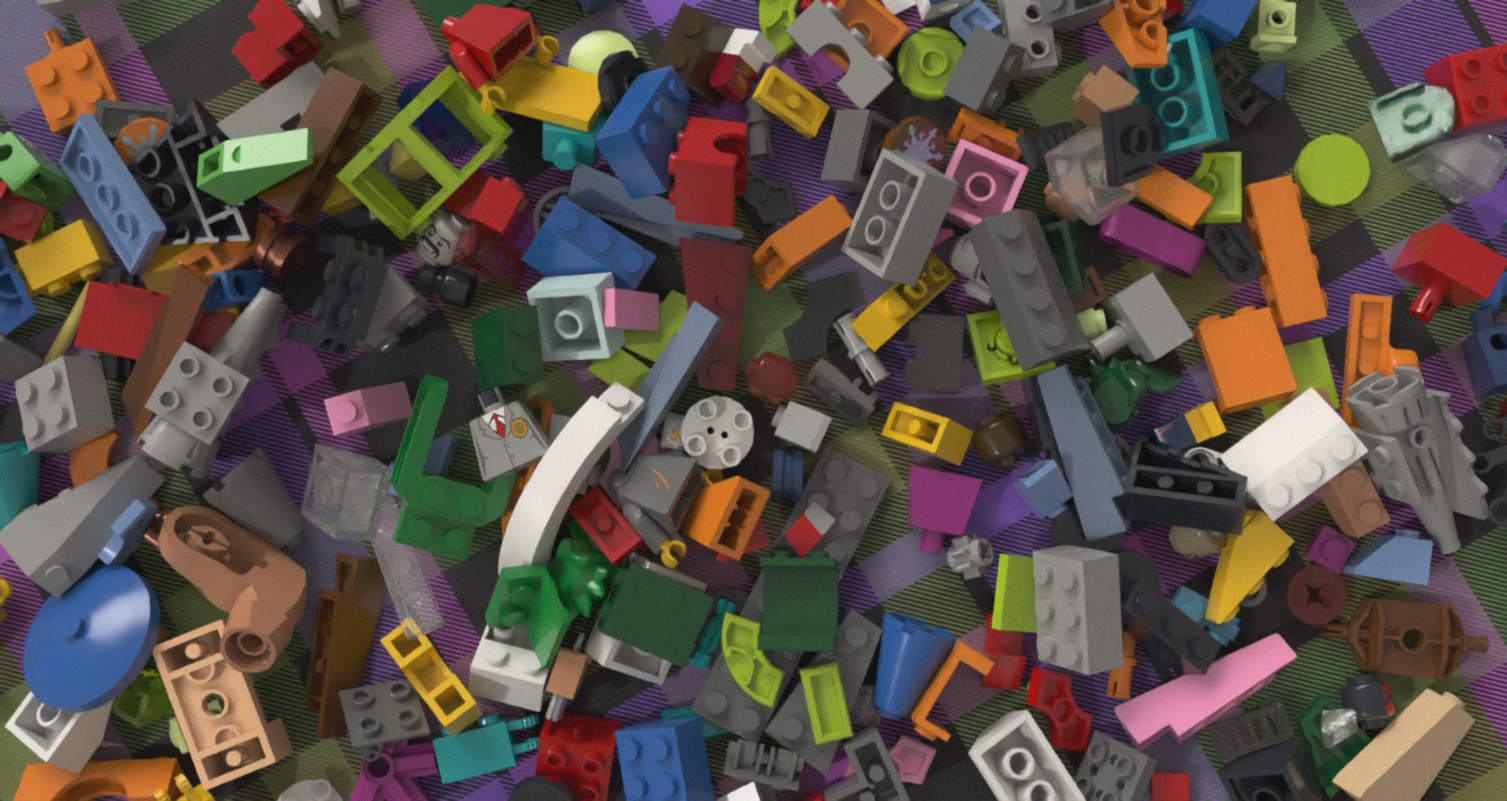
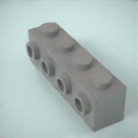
M997 0L999 19L1002 21V36L1026 48L1021 69L1011 80L1051 75L1058 66V63L1061 62V45L1059 41H1054L1053 28L1043 25L1040 0Z

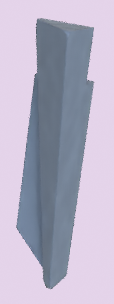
M576 163L568 199L581 208L603 212L601 218L605 221L679 249V237L727 244H738L744 239V232L734 227L728 228L677 221L675 205H670L669 200L655 194L631 199L619 179L584 164Z
M696 301L692 303L679 334L674 333L635 393L645 400L644 409L617 437L622 460L621 469L625 472L630 471L636 458L644 452L708 353L706 351L726 322Z

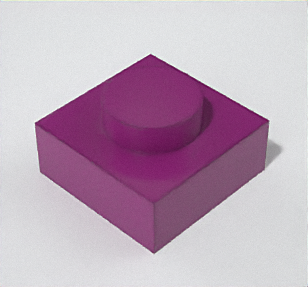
M1319 524L1302 556L1327 571L1339 575L1357 543L1332 528Z

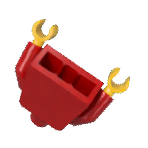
M479 4L474 6L460 19L448 16L443 21L441 28L442 35L449 40L451 59L474 91L479 89L482 93L481 109L490 116L495 111V105L491 100L496 101L503 108L506 94L502 88L490 86L488 81L496 83L535 46L537 48L534 52V58L545 66L550 64L552 58L556 56L559 50V43L556 38L552 36L542 37L539 34L541 30L533 24L531 13L520 11L513 7L502 8Z

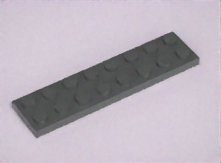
M825 446L802 490L801 503H795L773 548L811 503L816 502L835 519V522L810 551L830 552V558H835L839 561L840 581L891 480ZM762 568L738 615L761 623L760 634H763L764 568ZM721 648L690 710L751 742L758 743L803 652L763 651V654L772 665L785 672L774 706L770 708L753 699L739 686L728 668L723 648Z

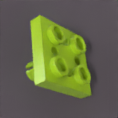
M998 309L966 315V325L982 386L1038 376L1041 372L1056 367L1055 362L1023 372L1019 363L1012 365L1009 360L1012 359V362L1015 363L1018 359ZM994 346L997 348V350H995L994 352H990L987 350V347H989L991 350L994 349Z

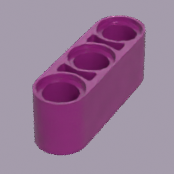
M1111 201L1096 233L1097 238L1174 275L1187 279L1193 278L1208 245L1203 239L1118 201Z

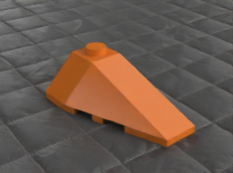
M1113 0L1114 4L1098 22L1131 68H1164L1167 65V29L1163 25V12L1166 10V0Z

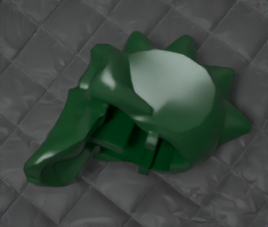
M1111 355L1105 363L1089 358L1087 360L1088 375L1081 376L1086 380L1109 430L1112 431L1127 428L1131 425L1132 420L1130 418L1132 414L1137 415L1139 412L1138 406H1136L1138 399L1143 400L1148 389L1161 393L1169 392L1180 385L1185 379L1183 373L1176 374L1164 369L1151 367L1139 359L1135 361L1125 359L1124 357L1118 359L1116 355Z

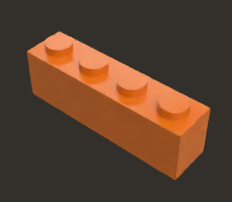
M1291 175L1249 184L1242 188V213L1249 241L1258 251L1263 261L1259 280L1266 307L1270 308L1277 329L1328 317L1326 312L1328 309V298L1325 291L1320 289L1317 277L1319 263L1316 256L1311 254L1308 242L1310 228L1308 222L1302 219L1299 207L1301 193L1297 184H1293Z

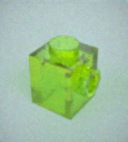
M153 668L141 671L136 679L120 695L114 698L110 712L138 728L169 717L173 706L160 672Z

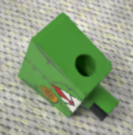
M0 129V177L5 183L9 184L13 192L55 212L76 191L69 177L38 146L12 131L8 132L5 129ZM37 173L42 176L38 179H32Z

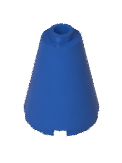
M895 612L885 613L882 622L874 704L880 708L879 714L897 721L900 720L901 716H909L953 647L952 645L956 637L952 633L937 626L933 629L925 625V621Z

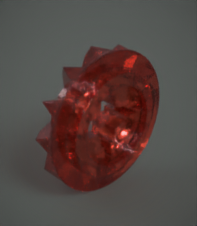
M1306 566L1300 571L1293 573L1290 583L1285 586L1287 589V599L1285 602L1293 612L1292 615L1308 624L1321 625L1334 620L1341 613L1345 605L1346 592L1344 584L1335 572L1326 567ZM1306 586L1315 589L1322 586L1318 595L1323 604L1315 601L1306 603L1310 596Z

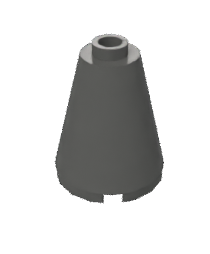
M261 446L202 495L208 503L278 549L283 545L290 549L306 535L302 530L307 525L305 519L266 451Z

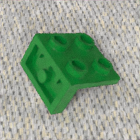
M545 563L502 568L485 613L488 627H512L524 623L542 669L551 668L555 656L559 652L565 632L570 626V614L568 609L563 607L558 596L556 581L550 577Z

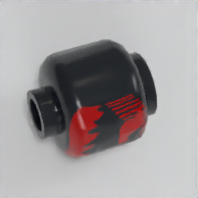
M1377 674L1346 678L1347 684L1339 689V694L1347 719L1352 723H1361L1362 730L1384 727V719L1392 717L1395 713V706L1388 682L1378 679Z

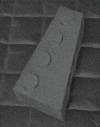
M851 606L847 607L838 620V653L816 652L806 665L808 667L833 660L837 661L849 716L882 633L879 626ZM799 675L772 713L765 727V732L790 751L798 752L797 756L804 757V761L826 776L840 739L816 745Z

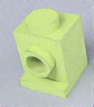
M1259 0L1250 13L1248 51L1284 54L1294 46L1297 36H1294L1296 3L1286 2V0ZM1272 18H1278V24Z

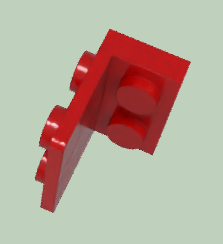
M563 712L562 718L558 721H552L553 718L550 720L545 718L539 738L535 776H548L550 781L557 783L560 780L566 783L577 794L579 801H607L613 756L617 744L615 731L620 729L621 722Z

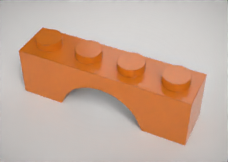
M168 757L137 760L123 758L113 761L88 760L79 774L46 762L27 764L13 801H88L105 795L121 796L129 801H157L153 792L159 788L166 791L172 801H176L183 793L176 786L174 778L184 773L177 758Z

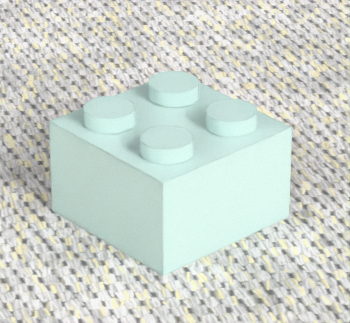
M612 272L544 277L527 291L529 305H537L543 362L611 358L626 343L624 329L610 328L604 325V289L615 288Z

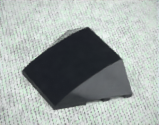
M193 99L185 107L187 111L175 123H169L164 129L165 133L151 147H146L127 166V169L167 228L159 245L255 240L260 207L256 195L236 206H232L197 188L199 155L230 139L216 125L219 122L198 100Z

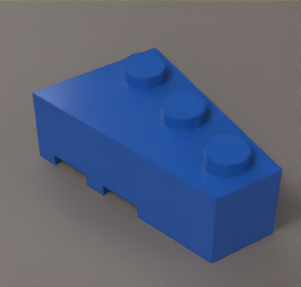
M673 65L637 75L594 139L595 144L631 199L659 194L668 190L671 177L668 173L669 157L671 152H677V136L679 131L682 130L690 98L684 81L680 79Z

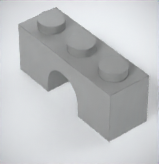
M815 0L786 29V32L812 60L823 49L828 47H837L845 51L850 59V67L846 75L836 83L837 87L858 109H866L894 82L890 75L894 69L880 54L874 58L864 48L869 42L855 27L850 31L844 27L839 21L844 16L829 0L825 4L820 0Z

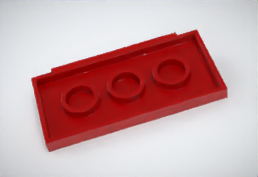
M89 281L74 346L137 360L168 295L110 281L109 285ZM220 310L205 312L190 344L209 354L232 326L236 314Z

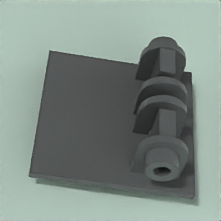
M408 678L339 691L353 750L359 749L360 756L367 761H375L380 757L382 744L430 735L418 692Z
M729 737L723 774L729 775L740 782L756 781L768 784L776 790L792 789L798 791L804 757L797 756L798 752Z

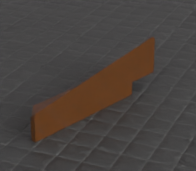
M180 264L177 270L172 293L166 297L120 396L135 429L136 441L157 416V414L144 406L183 342L191 343L205 313L204 309L218 281L184 264Z

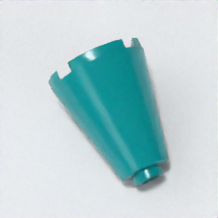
M25 441L0 444V531L24 509L36 503L39 506L41 452H28Z

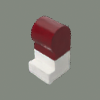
M735 28L711 71L709 83L729 103H738L750 92L752 80L755 79L764 62L771 63L778 50L759 31Z

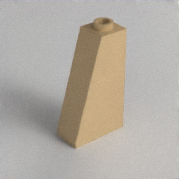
M1427 688L1335 776L1332 782L1356 801H1420L1475 719L1463 709L1466 704L1453 694L1445 691L1441 696Z

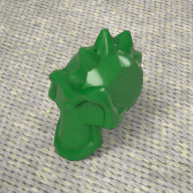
M575 519L568 528L572 538H565L561 541L555 558L547 568L550 577L556 581L558 596L563 607H566L569 611L570 623L578 614L584 618L591 616L593 606L597 605L606 596L612 577L617 569Z

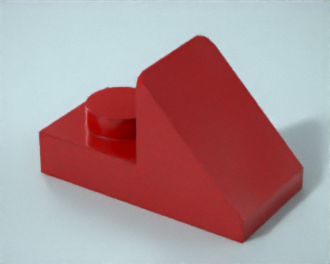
M0 182V233L32 245L48 214V209L11 194L9 184Z
M986 613L983 655L994 662V665L987 676L981 673L980 686L1018 690L1027 657L1022 654L1024 632L993 629V613Z

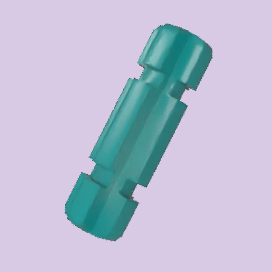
M724 598L718 601L714 609L715 615L710 617L697 642L699 644L698 647H694L689 657V662L700 669L707 668L712 658L711 652H715L722 639V624L725 612L735 614L737 606Z

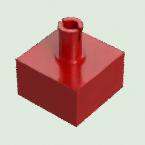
M1443 222L1412 234L1392 267L1391 272L1422 289L1412 307L1409 308L1408 313L1411 316L1419 313L1416 319L1431 322L1441 302L1454 308L1488 299L1507 265V259Z

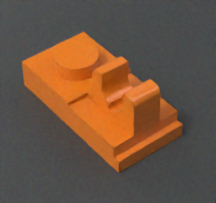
M962 107L946 140L958 144L962 138L1016 162L1021 154L1016 137L1024 134L1025 131L1019 129L1015 133L1005 128L1007 122L1003 120L996 124L995 121Z

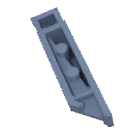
M1066 364L1041 372L1037 377L1086 539L1093 541L1127 531L1132 520L1126 519L1123 494L1129 470L1086 380L1081 376L1073 378Z

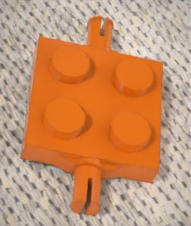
M53 28L49 29L50 32L45 31L43 33L51 53L44 59L24 67L52 133L60 136L73 130L79 115L92 113L95 118L96 99L122 100L97 42L89 37L72 46H65L59 29Z

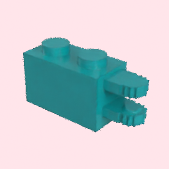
M499 713L487 715L477 719L478 725L466 727L453 738L444 727L441 728L442 734H439L432 741L442 783L447 784L516 766L521 760L520 753L538 748L540 737L535 736L517 742L514 730L530 728L540 723L538 714L511 719V716L501 719Z

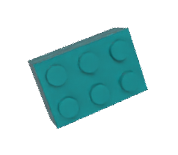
M1192 28L1167 36V65L1164 68H1131L1124 59L1128 82L1140 90L1133 103H1147L1156 116H1161L1166 131V145L1164 152H1159L1158 161L1230 141L1206 33Z

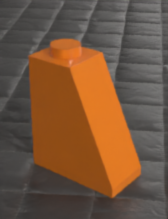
M832 194L770 235L750 258L749 271L766 293L841 238L850 228L853 221L847 209Z
M739 476L701 488L678 531L710 549L739 561L771 491Z

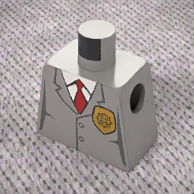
M499 387L479 394L478 398L486 415L470 422V429L484 482H495L541 461L552 443L527 405L521 401H514L506 405Z

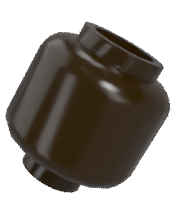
M997 413L975 425L977 430L972 435V441L984 465L993 466L998 464L1000 470H1003L1021 461L1018 455L1025 450L1027 444L1013 417H1004L1002 413Z

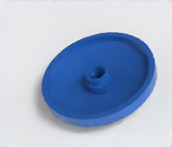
M100 564L90 567L59 598L52 594L48 597L31 624L23 653L25 680L30 691L38 700L64 712L79 713L90 711L116 698L136 679L153 651L160 624L158 598L148 580L125 566Z

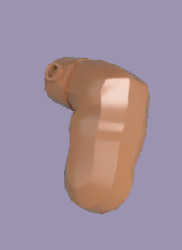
M196 505L175 508L165 517L160 531L158 544L161 555L174 570L192 583L210 603L218 609L229 613L219 646L221 655L229 665L239 672L259 673L269 669L290 642L293 629L303 616L308 599L305 570L260 536L234 524L223 514L211 508Z

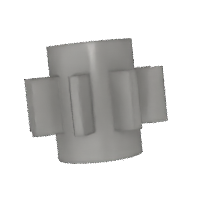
M973 531L951 540L954 546L949 547L947 560L954 572H963L965 580L981 577V574L989 572L988 565L992 564L994 554L992 546L987 539H977L976 532Z

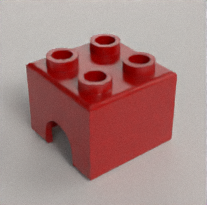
M1507 44L1447 55L1424 69L1428 89L1437 87L1443 99L1442 115L1435 120L1439 139L1507 126Z
M691 117L686 130L679 131L676 144L677 152L670 153L668 162L669 175H675V183H672L670 187L669 204L675 205L677 221L728 228L733 227L737 216L735 197L736 195L742 196L747 185L748 126L746 123Z

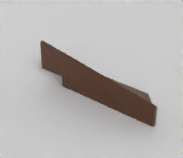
M337 553L335 590L319 589L304 700L308 710L317 711L319 720L316 735L320 739L344 737L348 732L339 691L360 687L393 562L390 559Z

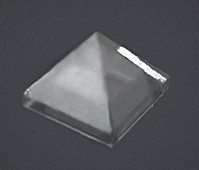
M1353 709L1323 710L1321 731L1323 743L1327 749H1331L1358 731L1357 716Z

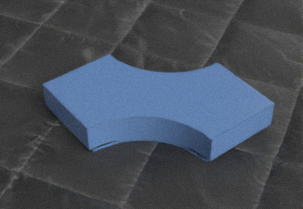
M136 498L110 526L113 530L112 536L97 556L105 564H123L144 541L145 530L159 512V508L150 500Z

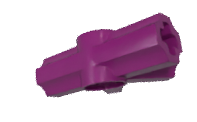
M410 739L382 744L380 756L389 762V772L382 773L378 771L375 767V761H367L364 758L360 776L349 801H427L430 797L414 777L440 773L433 741L409 744Z

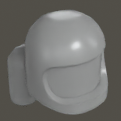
M968 233L955 239L949 250L950 264L956 271L970 278L963 285L966 293L991 306L995 301Z

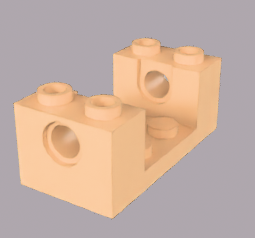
M228 618L218 620L155 645L152 651L204 791L273 764L294 752L281 717L266 722L248 672L234 670L221 655L219 646ZM212 693L219 694L224 700L225 706L220 714L212 713L208 709L207 699Z

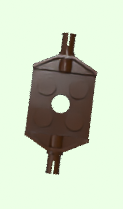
M1363 597L1348 623L1341 625L1325 622L1322 626V629L1336 631H1322L1323 638L1344 639L1349 646L1358 669L1365 672L1447 679L1459 667L1463 653H1467V651L1486 653L1489 649L1487 646L1474 645V643L1489 644V640L1487 637H1475L1464 634L1461 618L1453 606L1448 604ZM1414 629L1418 634V643L1415 647L1407 649L1403 644V635L1407 630Z

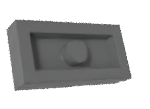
M96 99L95 119L108 139H117L122 128L137 119L152 117L167 123H175V106Z
M820 358L801 384L858 429L875 409L872 405L878 398L879 393L874 390L867 396L859 390V386L863 382L861 378L858 377L851 383L837 367Z

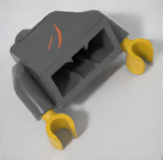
M679 450L659 454H641L636 458L629 472L613 469L607 481L608 489L618 492L617 496L623 509V516L655 549L660 547L663 550L661 560L669 568H675L678 565V561L670 555L669 551L674 550L679 556L684 557L686 546L678 540L670 542L667 539L668 535L675 536L699 489L723 480V474L719 469L705 471L703 470L704 467L698 464L697 459L690 458Z

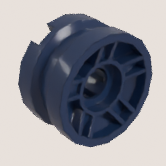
M774 450L771 501H781L782 498H790L791 502L801 503L804 452L794 451L793 455L785 454L783 450Z

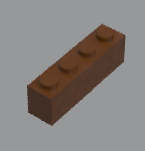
M330 66L295 129L309 128L314 131L313 163L261 191L258 198L312 227L338 180L336 175L346 166L383 96L364 83Z

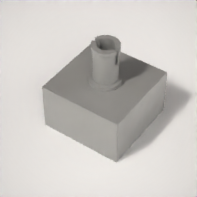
M1152 272L1098 305L1100 309H1103L1104 315L1112 328L1088 343L1099 361L1105 360L1106 357L1125 346L1134 361L1139 359L1143 363H1148L1162 357L1194 335Z

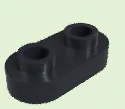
M1236 223L1205 224L1201 230L1200 238L1208 244L1205 251L1225 277L1235 284H1246L1255 280L1262 271L1263 261L1258 251ZM1214 232H1219L1222 235L1223 241L1221 244L1214 241ZM1237 260L1242 261L1245 265L1243 273L1235 268Z

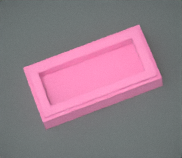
M618 288L604 289L605 327L648 332L659 331V295Z

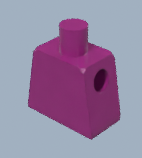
M909 466L907 525L923 528L919 550L941 554L945 533L962 536L980 490L981 479Z

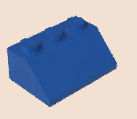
M561 195L521 260L547 277L612 272L615 288L634 291L656 256Z

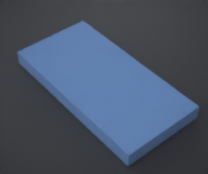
M92 113L81 114L76 121L59 163L132 276L142 274L150 263L167 228Z

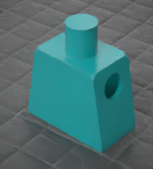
M603 108L588 132L543 120V159L554 162L555 166L561 170H570L577 162L588 167L595 166L602 153L595 144L594 139L610 117Z

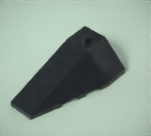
M1300 740L1265 743L1222 767L1218 772L1232 801H1324L1315 770Z

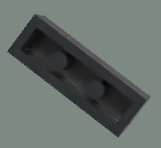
M1142 577L1119 579L1122 629L1177 674L1206 675L1222 644Z

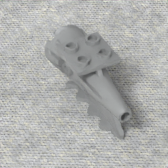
M262 287L209 354L187 341L183 342L144 406L157 414V416L136 441L137 444L143 445L142 450L176 470H179L180 467L185 468V466L193 468L190 476L200 479L207 477L221 445L217 439L218 436L223 439L226 437L225 430L231 422V414L243 409V394L251 381L261 379L263 375L260 362L264 351L279 348L282 344L279 326L284 319L287 306L280 303L282 297Z
M1414 366L1392 367L1395 374L1382 377L1380 371L1371 373L1351 385L1347 390L1349 398L1346 397L1349 408L1363 430L1348 427L1368 449V452L1361 456L1360 460L1378 495L1410 504L1435 543L1438 552L1441 554L1453 553L1460 549L1461 543L1458 539L1452 511L1482 520L1488 518L1489 513L1485 501L1488 488L1475 475L1472 466L1476 458L1462 443L1460 438L1463 425L1449 411L1447 406L1451 395L1450 393L1426 389L1420 369Z

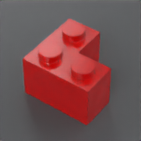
M260 0L254 6V11L248 15L257 29L243 34L231 51L257 83L264 89L269 90L290 76L296 68L308 62L325 47L284 0Z
M479 167L443 204L449 212L458 214L464 220L513 245L533 209V205L527 199L528 193L522 190L523 186L505 176L499 181L494 175Z

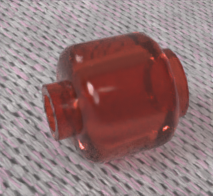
M764 351L758 359L750 358L743 377L749 379L747 390L751 395L772 404H779L783 399L789 401L800 374L795 372L796 365L792 360L771 351Z

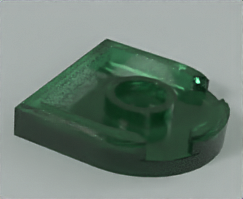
M1422 82L1403 86L1367 102L1393 164L1440 143L1452 131L1457 119V108L1448 90L1441 86L1424 85Z

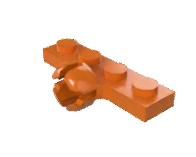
M1352 294L1350 296L1340 416L1350 427L1363 430L1346 401V397L1349 398L1347 390L1351 385L1377 371L1381 372L1382 377L1395 374L1392 367L1414 366L1419 368L1418 357L1414 351L1394 349L1390 346L1389 332L1392 296Z

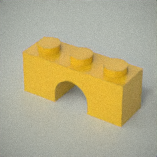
M412 618L380 640L452 738L483 715L476 701L456 675H453L431 642Z

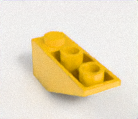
M932 251L926 259L915 286L896 282L870 304L850 326L875 352L953 282L956 276Z
M1248 510L1246 512L1242 535L1229 533L1226 535V543L1220 552L1204 616L1208 622L1220 625L1222 622L1230 621L1240 609L1238 604L1247 594H1254L1265 581L1263 576L1271 567L1275 568L1283 563L1290 553L1287 549L1293 544L1294 540L1261 510Z

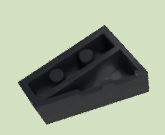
M1138 434L1124 488L1126 519L1242 535L1248 506V477L1206 460L1198 463L1181 456L1180 450L1172 447L1165 450L1150 444L1149 438Z

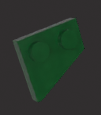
M1320 693L1295 721L1315 770L1320 789L1325 796L1332 799L1341 789L1332 780L1373 740L1355 723L1350 722L1347 719V715L1326 695Z

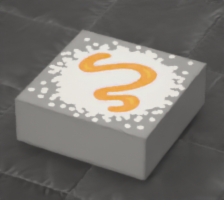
M673 413L667 415L663 421L658 450L665 452L679 450L688 455L684 450L680 437L681 424L685 416Z

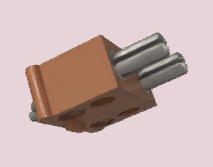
M579 633L573 649L568 647H560L545 690L553 693L545 716L548 720L553 718L552 721L560 720L568 698L573 700L578 696L588 664L592 662L590 655L581 652L585 637L584 633Z

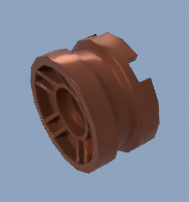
M283 223L276 224L260 242L255 252L254 266L263 271H271V276L281 282L286 281L303 262L308 252L303 247L304 245H309V239L299 233L294 235L292 229Z

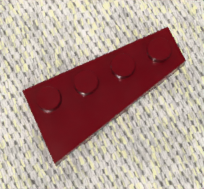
M679 237L678 245L681 253V270L683 284L685 285L687 313L692 303L696 301L726 321L706 351L708 354L695 373L696 387L734 392L752 247Z

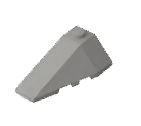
M135 455L94 475V479L74 489L69 487L59 492L58 497L39 506L36 503L24 509L0 531V544L27 578L59 598L99 558L97 555L112 536L113 530L110 526L136 498H150L165 481V477L139 456Z

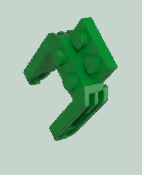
M427 374L419 386L389 479L397 496L400 497L403 503L392 541L466 561L476 526L483 527L504 515L517 472L495 482L483 481L482 488L427 471L422 472L448 390V381L446 379ZM527 405V407L534 416V408L532 406Z

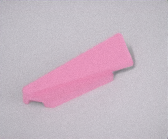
M1275 633L1212 662L1206 675H1183L1116 706L1114 709L1115 714L1132 744L1139 751L1144 750L1167 732L1171 734L1177 744H1180L1268 685L1277 677L1275 673L1294 661L1297 655L1284 639Z

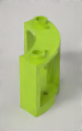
M449 65L365 146L336 177L394 234L403 240L412 231L417 235L423 232L433 221L429 215L487 158L494 162L508 148L504 141L514 130L495 111L491 116L485 114L480 106L482 97ZM437 98L484 145L459 171L412 125ZM395 139L443 186L419 210L371 165Z

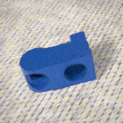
M224 269L208 275L218 281L204 311L216 312L221 309L230 308L246 309L262 287L270 290L267 273L257 272L256 270Z

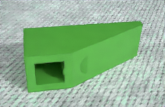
M304 128L223 141L199 155L197 188L232 206H236L312 164L314 131Z

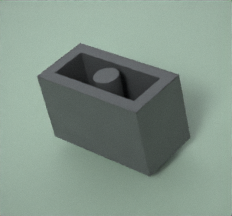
M975 25L943 93L976 112L993 116L1005 100L1006 89L1012 77L1021 69L1026 48L991 30Z

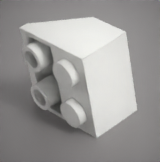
M524 623L512 627L499 626L489 628L487 624L470 666L468 692L470 695L540 712L557 654L551 668L542 669Z

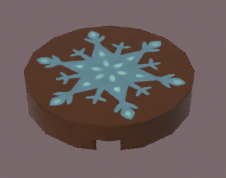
M913 116L899 121L901 124L896 129L891 128L885 137L881 151L885 148L909 155L941 171L946 159L947 143L944 132L936 122L920 116Z

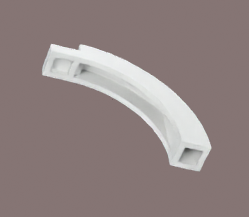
M615 381L598 399L591 396L567 423L541 459L516 504L503 538L498 562V575H500L502 568L545 563L546 568H548L558 529L571 501L601 455L644 409V399Z

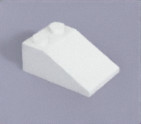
M30 691L5 727L46 763L79 774L103 740L113 700L90 711L71 713L42 703Z

